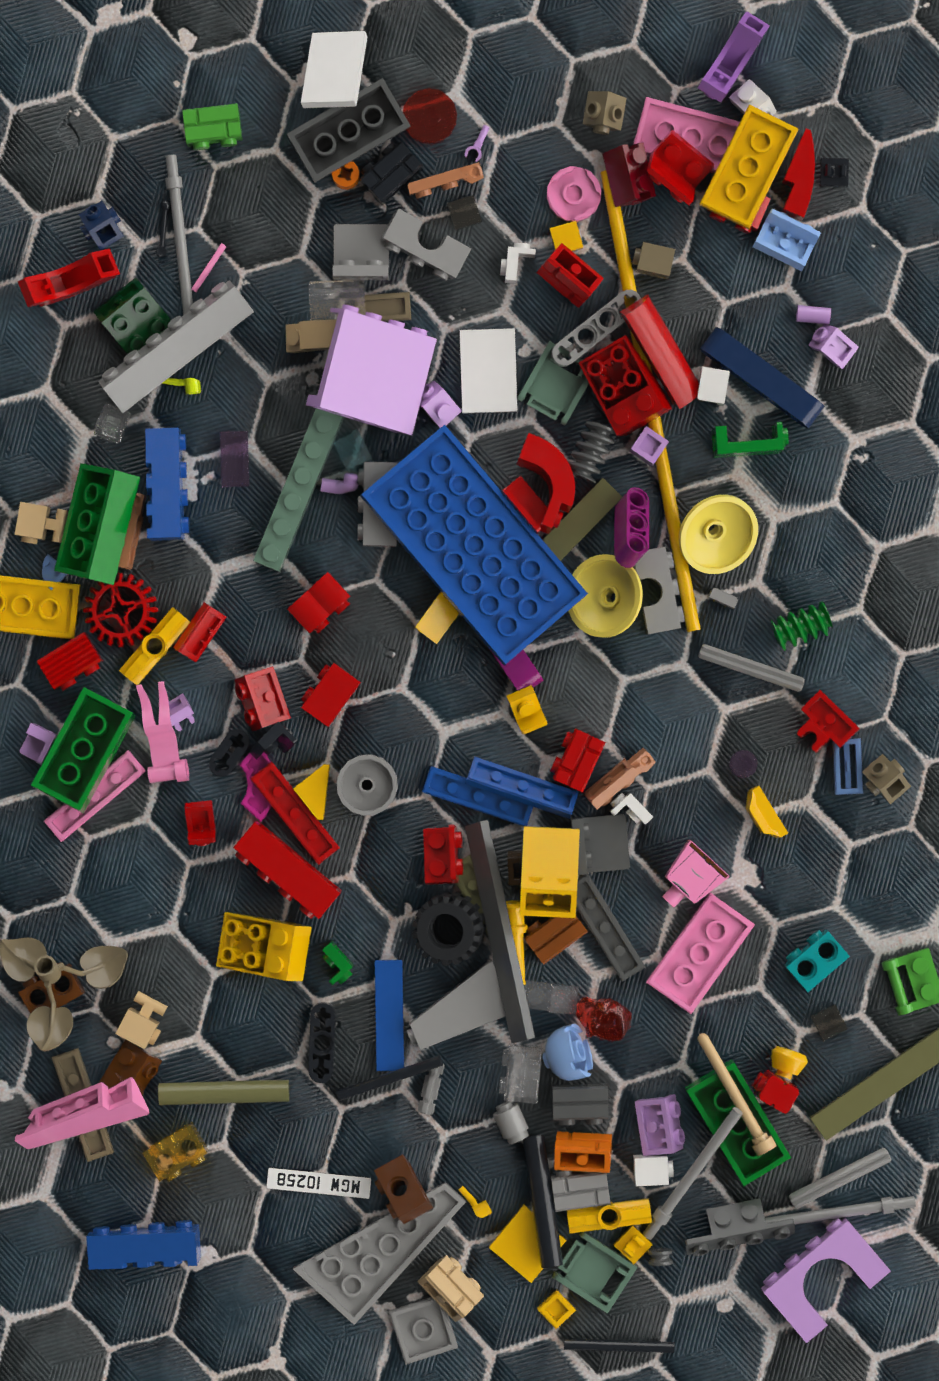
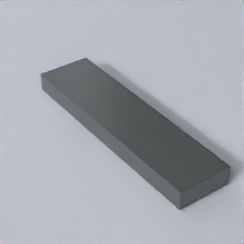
M587 873L578 878L576 907L623 982L644 969L645 965L589 874Z

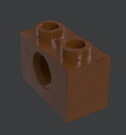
M403 1154L374 1170L378 1178L374 1183L381 1195H387L390 1203L386 1204L393 1219L398 1217L403 1224H406L433 1208L410 1162ZM406 1185V1192L401 1196H396L397 1188Z

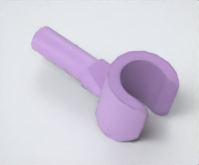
M483 125L474 145L466 149L465 158H467L471 149H476L478 157L475 162L481 159L482 151L480 149L490 129L488 126Z

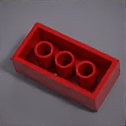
M258 820L251 825L233 847L237 851L235 856L247 866L250 863L259 869L256 872L257 875L267 883L273 880L280 886L278 892L289 901L293 898L301 904L299 909L310 919L314 916L320 919L342 892L339 887Z

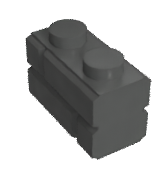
M607 1083L552 1085L553 1120H558L559 1125H574L575 1120H586V1124L591 1125L603 1124V1119H609Z

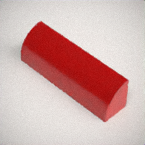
M647 294L620 311V314L672 403L681 409L697 397L699 381Z

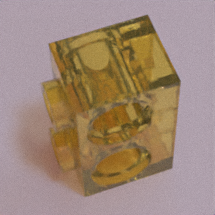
M190 1122L145 1149L143 1155L159 1182L165 1178L169 1182L182 1174L180 1169L188 1164L193 1168L205 1161L204 1155L208 1153L209 1149L193 1122ZM192 1140L196 1144L197 1150L191 1154L184 1152L182 1142ZM162 1154L169 1155L173 1160L172 1166L168 1168L162 1167L158 1162V1157Z

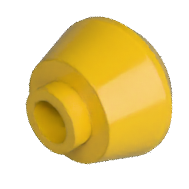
M776 1046L771 1051L772 1067L777 1069L775 1074L791 1079L792 1075L798 1076L808 1063L806 1055L784 1047Z

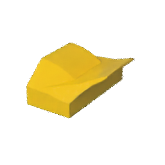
M757 785L748 790L745 809L758 830L775 838H781L788 834L760 786Z

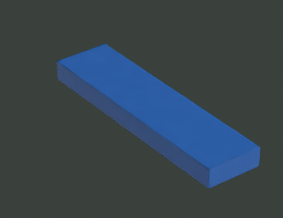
M475 756L465 783L568 819L571 818L579 793L578 791Z
M433 766L430 767L423 793L521 826L528 825L533 806L465 784L466 777Z
M402 959L375 960L377 1071H395L404 1067Z

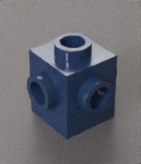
M102 200L78 214L84 223L80 226V229L88 241L91 239L95 241L100 251L124 237L117 223L121 222L113 207L107 209Z

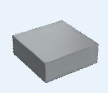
M712 588L707 597L731 609H734L738 602L737 597L717 588Z

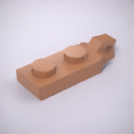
M478 162L408 183L406 188L409 196L415 194L416 199L431 195V189L441 186L442 190L445 191L458 187L457 181L459 180L473 184L483 179L484 176Z
M137 493L135 496L125 544L118 566L126 570H131L133 567L144 518L142 514L146 496Z
M642 748L629 760L624 758L587 789L583 795L596 809H599L601 806L609 804L616 793L621 789L629 787L639 774L647 772L656 762Z

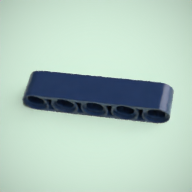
M715 327L700 348V351L726 371H730V374L807 429L810 428L825 407L810 393L718 327Z

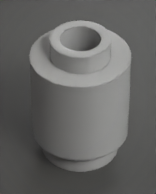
M507 1101L496 1107L497 1112L493 1114V1117L503 1139H507L509 1144H513L529 1136L527 1132L529 1127L518 1103L512 1104L511 1101Z

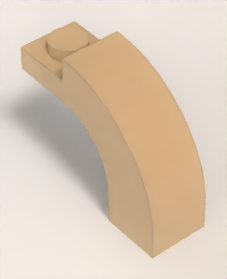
M337 320L301 321L297 324L286 325V352L299 353L329 350Z

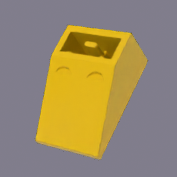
M524 826L520 916L576 918L580 829Z
M225 912L216 966L284 981H303L312 927Z

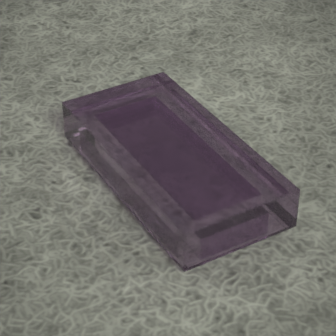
M248 431L220 432L222 488L250 487Z

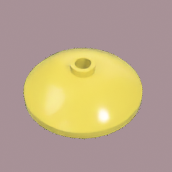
M715 495L700 501L688 512L680 527L679 547L684 559L696 570L707 574L725 573L736 568L747 559L756 544L758 537L757 518L749 505L732 495ZM713 524H715L714 528H713L712 530L708 531V529L710 528V526H712Z
M608 554L596 555L581 563L572 575L588 594L569 610L573 622L583 632L595 637H613L624 632L637 618L642 604V585L637 572L633 567L625 568L616 561L614 555ZM615 593V600L612 602L611 595Z

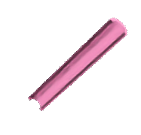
M221 243L192 287L194 292L198 291L226 248L224 244Z

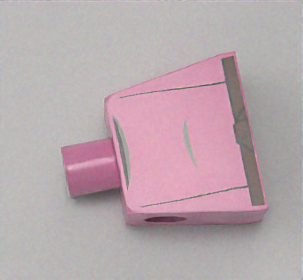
M688 840L665 875L673 885L662 897L674 908L685 896L695 904L727 880L729 875L696 844Z

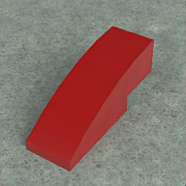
M807 128L802 134L782 184L792 187L782 212L799 221H802L805 217L811 199L815 173L814 143L811 130Z

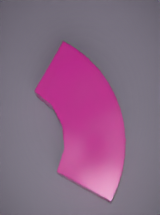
M249 753L239 764L245 772L248 782L247 792L241 804L262 822L269 812L271 805L250 780V777L267 765L270 759L265 753L258 759H255Z

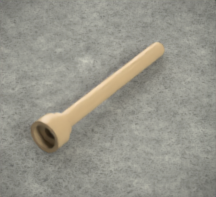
M705 1033L699 1034V1044L735 1107L743 1113L741 1117L754 1138L752 1139L754 1144L752 1148L757 1156L765 1154L777 1146L774 1139L761 1130L708 1035Z

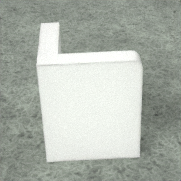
M702 367L699 376L700 383L697 399L723 406L730 371Z

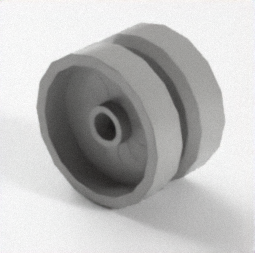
M372 754L359 755L349 760L340 770L337 779V794L342 804L351 812L363 816L376 815L386 810L394 801L398 790L397 775L393 767L385 759ZM370 780L373 786L369 790H364L362 782Z

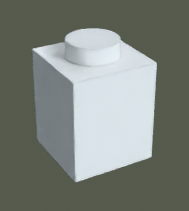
M667 1154L633 1155L635 1186L669 1185V1177H674L673 1160L668 1161Z

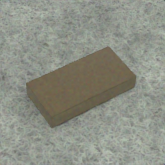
M410 292L355 295V307L359 308V314L365 315L366 312L382 316L381 321L388 322L389 320L411 321Z

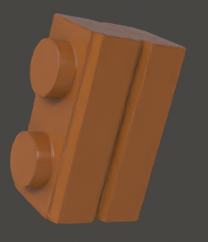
M577 916L576 918L549 917L543 923L537 920L528 926L526 930L527 935L524 936V939L544 965L588 931Z

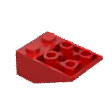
M626 335L579 362L617 436H627L672 410L661 386Z

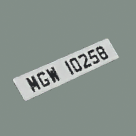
M276 1168L268 1169V1189L367 1199L370 1196L371 1178Z

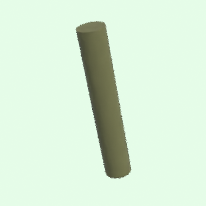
M289 1079L159 1083L158 1085L159 1105L289 1102L290 1099Z

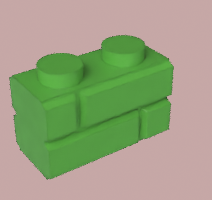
M238 104L182 111L186 143L188 146H193V150L209 149V144L220 143L221 147L236 146L237 141L243 140Z

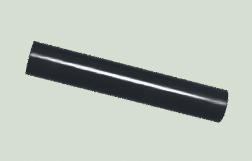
M544 1135L526 1137L523 1139L541 1268L563 1265L545 1137Z

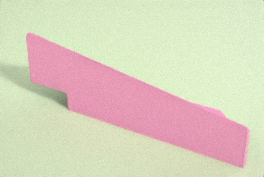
M132 1077L109 1090L107 1085L100 1082L33 1109L28 1117L31 1121L24 1133L16 1135L15 1142L26 1149H32L148 1115L149 1109Z

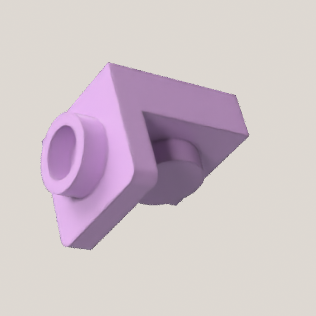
M824 324L815 331L812 341L809 343L812 349L822 353L836 367L841 369L845 367L859 348L838 328Z

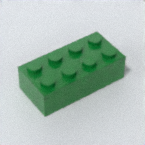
M80 463L54 571L114 585L140 477L113 469Z
M83 687L31 786L84 814L134 721L135 714Z
M731 1059L724 1063L761 1130L763 1133L766 1132L768 1136H772L777 1145L765 1154L757 1156L752 1148L754 1145L752 1139L754 1138L742 1117H740L721 1143L720 1148L743 1186H746L789 1160L791 1156L736 1064ZM715 1070L684 1087L713 1135L735 1107Z

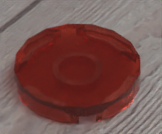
M427 88L415 92L403 107V114L411 126L406 131L411 138L420 143L430 145L440 143L448 138L456 127L457 111L455 104L448 95L438 89Z

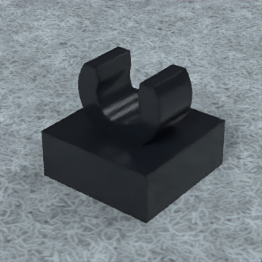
M821 158L820 187L847 188L849 158Z

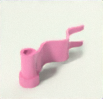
M164 681L158 682V725L155 723L152 706L142 684L136 685L142 708L143 728L148 737L153 765L148 767L149 782L189 781L187 760H180L177 738L171 724L169 700Z

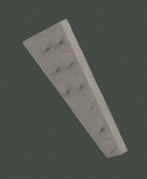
M444 1182L426 1193L433 1207L431 1210L406 1224H403L398 1217L393 1219L389 1213L293 1267V1270L355 1325L465 1204L466 1200Z

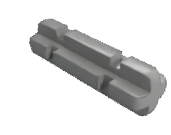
M444 1063L441 1067L429 1070V1075H425L421 1093L423 1100L419 1101L418 1112L422 1114L432 1115L434 1113L435 1104L433 1101L437 1100L441 1083L439 1075L443 1074Z

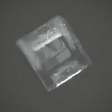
M106 403L95 424L94 434L119 444L131 417V412L125 411L122 413L118 407Z

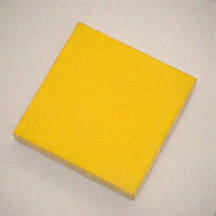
M523 1204L489 1245V1248L532 1283L543 1268H541L534 1214L531 1209ZM559 1234L560 1246L562 1247L566 1239Z

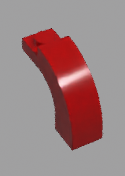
M105 249L89 253L83 258L57 270L25 277L18 281V285L27 307L37 305L42 307L93 289L120 275L111 250Z
M528 433L516 465L534 471L544 479L548 486L549 503L540 525V531L549 534L552 527L558 528L563 512L559 510L569 513L575 497L574 475L570 464L558 448L547 440Z

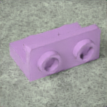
M676 1095L635 1101L643 1156L672 1154L683 1149L685 1134L680 1127L679 1117L681 1108L679 1102L676 1101Z

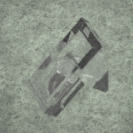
M525 979L526 984L524 988L529 1009L559 1014L576 1013L579 986Z

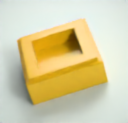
M576 221L549 228L555 249L561 243L572 252L583 249Z
M556 1289L537 1307V1310L557 1329L576 1311V1308Z

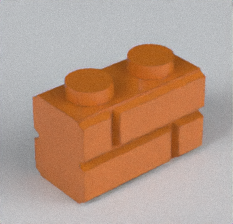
M557 1131L554 1170L610 1173L612 1134Z

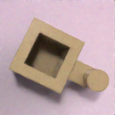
M20 502L15 535L21 536V542L37 544L38 539H46L47 530H53L52 542L61 543L68 510L57 509L56 519H50V507Z
M138 991L133 1001L143 1007L140 1011L130 1007L115 1034L145 1049L148 1044L154 1045L161 1033L157 1029L160 1022L150 1017L152 1012L154 1011L163 1016L168 1006Z

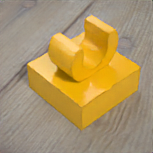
M631 1225L614 1243V1246L633 1264L653 1245L634 1225Z

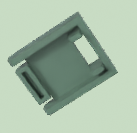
M549 341L517 400L522 402L527 393L532 395L527 403L528 406L555 421L560 412L564 413L565 416L561 419L560 424L566 426L589 382L582 369L578 376L554 364L551 358V351L556 344ZM559 347V354L570 360L568 356L570 352ZM578 358L574 363L579 365V362L583 359Z
M580 1232L579 1236L587 1242L584 1244L576 1239L563 1258V1265L558 1266L560 1270L566 1273L565 1276L554 1272L552 1277L608 1314L638 1267L587 1232ZM616 1269L624 1276L609 1297L602 1292V1289Z

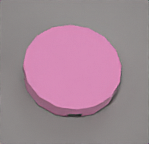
M570 166L559 170L552 176L547 187L546 199L549 208L557 217L567 222H579L588 219L596 212L601 201V187L598 179L592 172Z

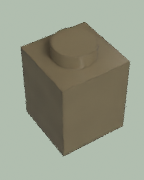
M643 242L641 249L636 248L632 264L637 265L636 273L668 279L676 249Z

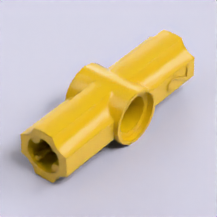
M172 607L153 631L144 638L142 644L119 671L134 684L139 685L157 662L166 655L168 649L185 631L190 621ZM155 638L162 642V650L158 654H152L148 650L149 642Z
M649 1198L610 1202L609 1205L567 1210L569 1233L601 1229L613 1230L617 1227L652 1223ZM607 1209H612L617 1213L616 1219L612 1222H605L601 1218L602 1213Z

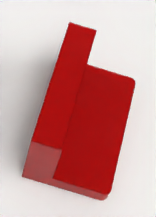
M519 476L501 492L538 534L541 530L540 525L547 506L526 481Z

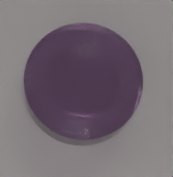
M737 751L730 758V770L738 777H750L757 769V759L749 751Z

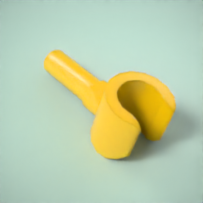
M464 1186L458 1190L470 1203L477 1217L484 1218L492 1213L486 1200L478 1204Z

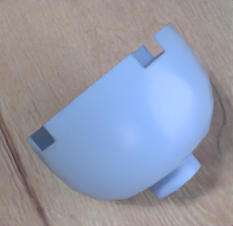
M570 1024L555 1030L549 1036L545 1045V1052L543 1053L545 1066L563 1080L570 1081L590 1077L591 1074L588 1073V1070L593 1069L589 1043L587 1039L582 1042L578 1033L583 1031L577 1024Z

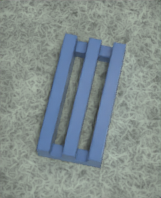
M861 738L850 739L843 746L845 789H841L839 746L832 741L834 794H863ZM849 744H854L856 788H851Z

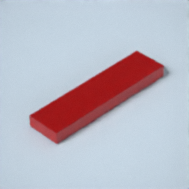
M272 761L250 777V780L318 865L340 848Z

